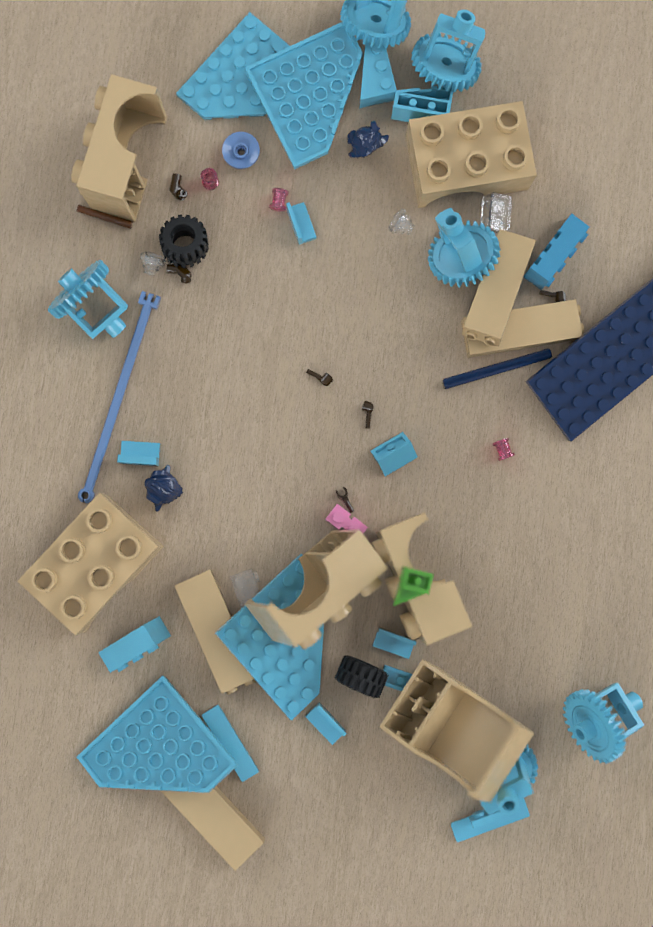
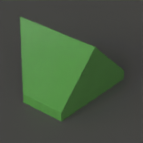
M402 567L393 606L423 594H429L434 574Z

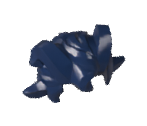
M371 121L370 126L361 127L357 131H350L347 137L348 144L352 145V151L348 153L349 157L365 158V156L371 155L372 152L384 146L389 139V135H381L380 127H378L376 121Z
M166 465L163 470L153 471L150 478L144 481L145 488L147 489L146 498L154 503L156 512L160 511L162 504L173 502L183 493V488L178 484L176 478L170 474V465Z

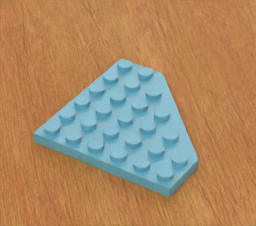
M249 12L178 90L176 95L204 120L222 117L223 119L238 118V116H265L267 114L245 72V67L290 45Z
M342 22L245 67V72L294 170L329 153L363 56L355 36H350L351 31H345L346 26H342Z
M303 554L296 557L257 593L252 600L255 603L269 605L272 602L278 609L286 608L295 602L301 594L304 585V571L298 560ZM244 605L215 632L217 637L289 720L292 721L320 694L324 624L318 628L322 636L313 645L306 649H302L300 645L293 647L272 641L246 605Z
M165 676L160 677L77 756V759L97 785L106 788L209 793L238 766V763Z

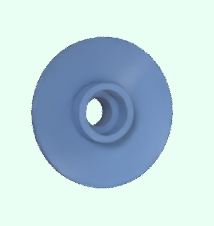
M235 132L225 139L222 146V154L225 161L231 167L245 169L257 161L260 148L258 141L251 134ZM243 150L245 153L244 155H239L238 152Z

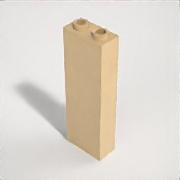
M499 229L497 235L501 249L499 251L500 257L497 258L498 264H493L494 271L488 270L489 276L483 274V281H480L462 335L470 340H479L486 345L498 347L536 243L534 239Z
M575 299L513 309L499 347L489 346L482 341L470 340L464 336L467 358L575 341L584 334V325L580 323L579 318L581 315L580 305L577 304ZM463 317V319H462V321H461L462 330H463V327H464V324H465V322H466L467 317Z
M212 569L175 585L221 693L227 692V694H231L238 690L237 686L242 684L248 686L255 683L256 680L215 634L232 617V614Z
M217 786L209 793L160 790L235 871L264 843L265 837Z

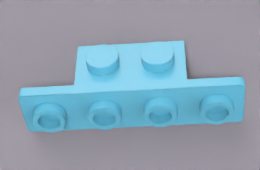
M523 798L518 801L519 809L510 815L503 814L501 811L489 815L485 810H479L468 817L451 822L450 825L456 841L460 842L529 817L530 813L525 799Z

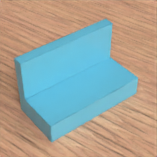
M290 202L286 203L287 213L298 244L315 240L316 234L305 203L291 206Z
M404 432L371 450V454L379 464L384 476L418 458L411 441Z
M122 441L121 455H118L117 462L120 464L159 466L160 443Z
M378 627L372 646L409 659L413 646H416L417 642Z
M320 702L305 715L332 745L342 735L345 736L347 734L344 727Z

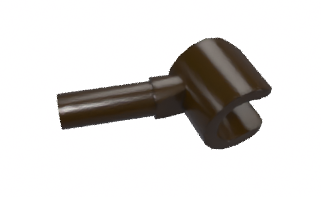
M540 290V295L555 297V303L566 301V294L563 291L549 292Z
M310 369L306 371L307 374L317 378L324 386H328L333 381L327 372L321 376Z
M368 401L364 402L362 408L363 411L367 412L365 428H370L371 414L374 407L373 403Z
M343 487L346 492L343 496H340L336 490L337 497L343 500L349 512H354L347 497V489Z

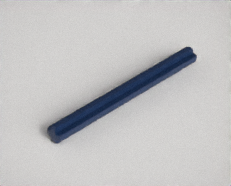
M547 348L448 377L442 380L445 389H449L552 358V353Z

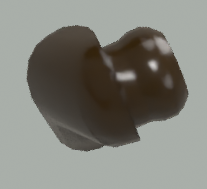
M173 173L170 192L177 200L182 201L186 199L188 193L180 186L182 176Z
M167 264V274H178L181 277L182 283L187 284L191 282L190 277H192V274L187 268H182L181 265L176 267L174 264Z

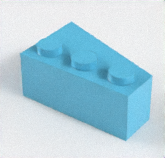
M369 42L365 44L360 108L394 101L397 89L387 49L383 45L378 48L376 44L370 47Z
M431 86L430 89L422 90L420 88L396 90L391 119L409 122V119L450 113L453 91L449 88L448 92H446L444 87L439 90L437 86Z
M159 616L98 653L110 673L116 669L120 672L129 666L127 662L132 660L135 663L144 657L142 653L147 651L150 654L159 648L157 644L166 640L171 635Z

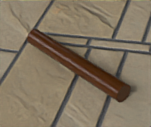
M82 205L77 207V212L129 229L132 228V221Z

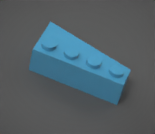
M571 213L524 275V278L540 290L545 286L549 287L555 280L553 275L556 271L560 273L566 265L565 259L567 257L571 258L577 251V248H575L577 243L580 242L582 244L589 235L586 231L590 226Z

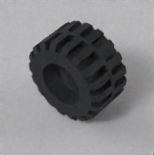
M181 214L178 215V218L171 217V221H166L164 223L165 227H161V234H159V242L164 257L167 258L170 264L173 262L174 266L178 267L181 265L182 268H186V265L193 267L194 263H201V258L204 259L206 257L205 252H208L209 245L203 223L201 221L198 222L196 217L191 219L190 215L182 217ZM182 236H189L194 239L190 245L185 247L174 244Z
M344 655L334 678L342 685L372 698H380L389 675L372 664L350 655Z

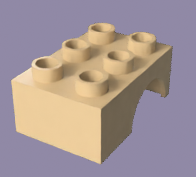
M111 74L108 86H99L96 92L94 105L96 110H100L96 124L89 122L85 128L83 145L87 146L88 150L84 161L76 160L71 179L73 183L77 184L76 187L80 191V195L84 197L91 209L135 222L148 179L140 176L135 165L137 155L127 150L128 142L139 128L152 123L165 124L167 116L157 87Z
M523 101L409 119L405 137L418 208L426 207L427 204L440 197L460 192H481L484 194V197L525 191L530 188L537 176Z
M99 493L17 582L76 636L85 633L91 627L90 624L107 603L122 588L133 581L164 546L109 495Z
M426 513L416 515L377 531L376 535L379 540L370 543L382 561L389 564L393 576L384 580L393 601L395 600L402 567L414 569L409 559L408 545L415 529L428 520ZM445 579L432 581L429 594H423L404 602L408 612L399 615L407 636L411 640L419 638L426 645L473 627L454 581L446 582Z
M360 529L332 530L298 559L304 571V585L301 594L295 602L283 609H278L272 602L269 605L255 603L252 599H249L244 604L272 641L293 647L300 645L302 649H306L317 642L322 636L318 628L328 619L335 623L351 612L352 607L348 602L360 593L365 597L377 590L382 584L378 576L387 570L388 567Z
M422 659L380 725L381 729L414 754L430 761L455 778L469 791L468 794L471 797L489 803L493 800L534 734L527 727L440 667Z

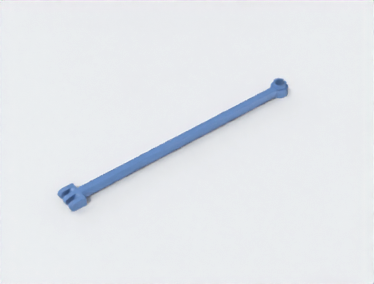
M141 292L138 303L143 305L85 486L78 493V498L81 502L90 503L95 497L93 489L151 309H158L161 296H156L155 301L152 302L153 294L149 293L147 300H145L146 292ZM84 492H87L89 495L87 499L82 497Z

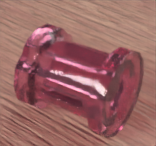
M212 168L203 170L200 174L203 187L207 190L216 189L219 179L215 170Z
M273 188V199L269 208L274 211H286L285 201L289 191L282 188Z
M509 437L492 443L493 446H496L499 461L515 456L508 443Z

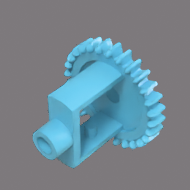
M345 0L340 13L342 26H346L345 31H351L350 36H357L356 41L362 39L364 45L369 42L370 47L374 44L378 48L381 45L385 48H388V45L394 47L395 43L400 45L401 41L404 42L405 38L408 37L411 28V17H409V12H406L405 7L407 0Z
M464 9L459 10L455 18L441 13L430 36L426 34L416 42L412 51V66H416L415 72H420L419 77H426L425 82L432 81V87L437 84L439 90L444 87L446 92H448L449 88L453 92H456L457 89L462 92L464 88L468 90L470 86L473 87L477 82L482 67L477 53L485 38V29L473 25L476 18L472 12ZM468 42L474 44L470 48H467Z
M452 208L442 211L435 217L440 231L438 233L440 239L434 237L435 244H430L431 249L428 250V262L433 275L437 277L438 281L442 280L443 284L449 282L451 287L457 283L458 288L464 282L466 287H468L469 281L475 285L477 278L483 281V274L489 276L488 270H495L493 264H498L497 258L500 257L499 251L501 249L498 238L489 226L485 228L483 223L478 226L476 221L471 226L469 220L464 225L461 216L454 212Z
M98 260L79 275L71 268L61 276L58 283L64 290L51 302L48 312L57 319L63 318V315L66 316L68 314L92 339L103 330L114 338L126 327V324L119 316L128 308V304L103 279L108 275L109 269L102 260ZM99 285L117 306L92 327L83 318L87 314L85 310L81 308L79 311H76L74 308H77L75 304L77 301L82 303L81 297L88 298L86 293L88 291L93 293L92 287H98Z
M613 683L598 693L583 689L575 691L566 697L564 702L565 707H563V710L566 713L563 716L568 719L564 722L570 726L567 730L573 733L571 738L577 739L576 745H581V751L586 750L587 756L590 757L592 755L593 760L596 761L598 759L599 763L605 762L607 764L618 759L625 751V738L644 726V723L637 714V711L643 708L642 699L635 692H629L625 695L619 683ZM605 695L608 696L609 700L618 712L622 721L626 725L627 730H625L624 728H618V725H620L622 721H615V717L618 714L610 713L613 706L606 708L605 705L607 703V700H602V697H604Z
M528 744L491 803L480 800L483 809L489 815L498 811L507 815L513 814L519 809L518 801L533 794L531 783L534 784L536 781L535 777L538 776V765L533 749H529Z

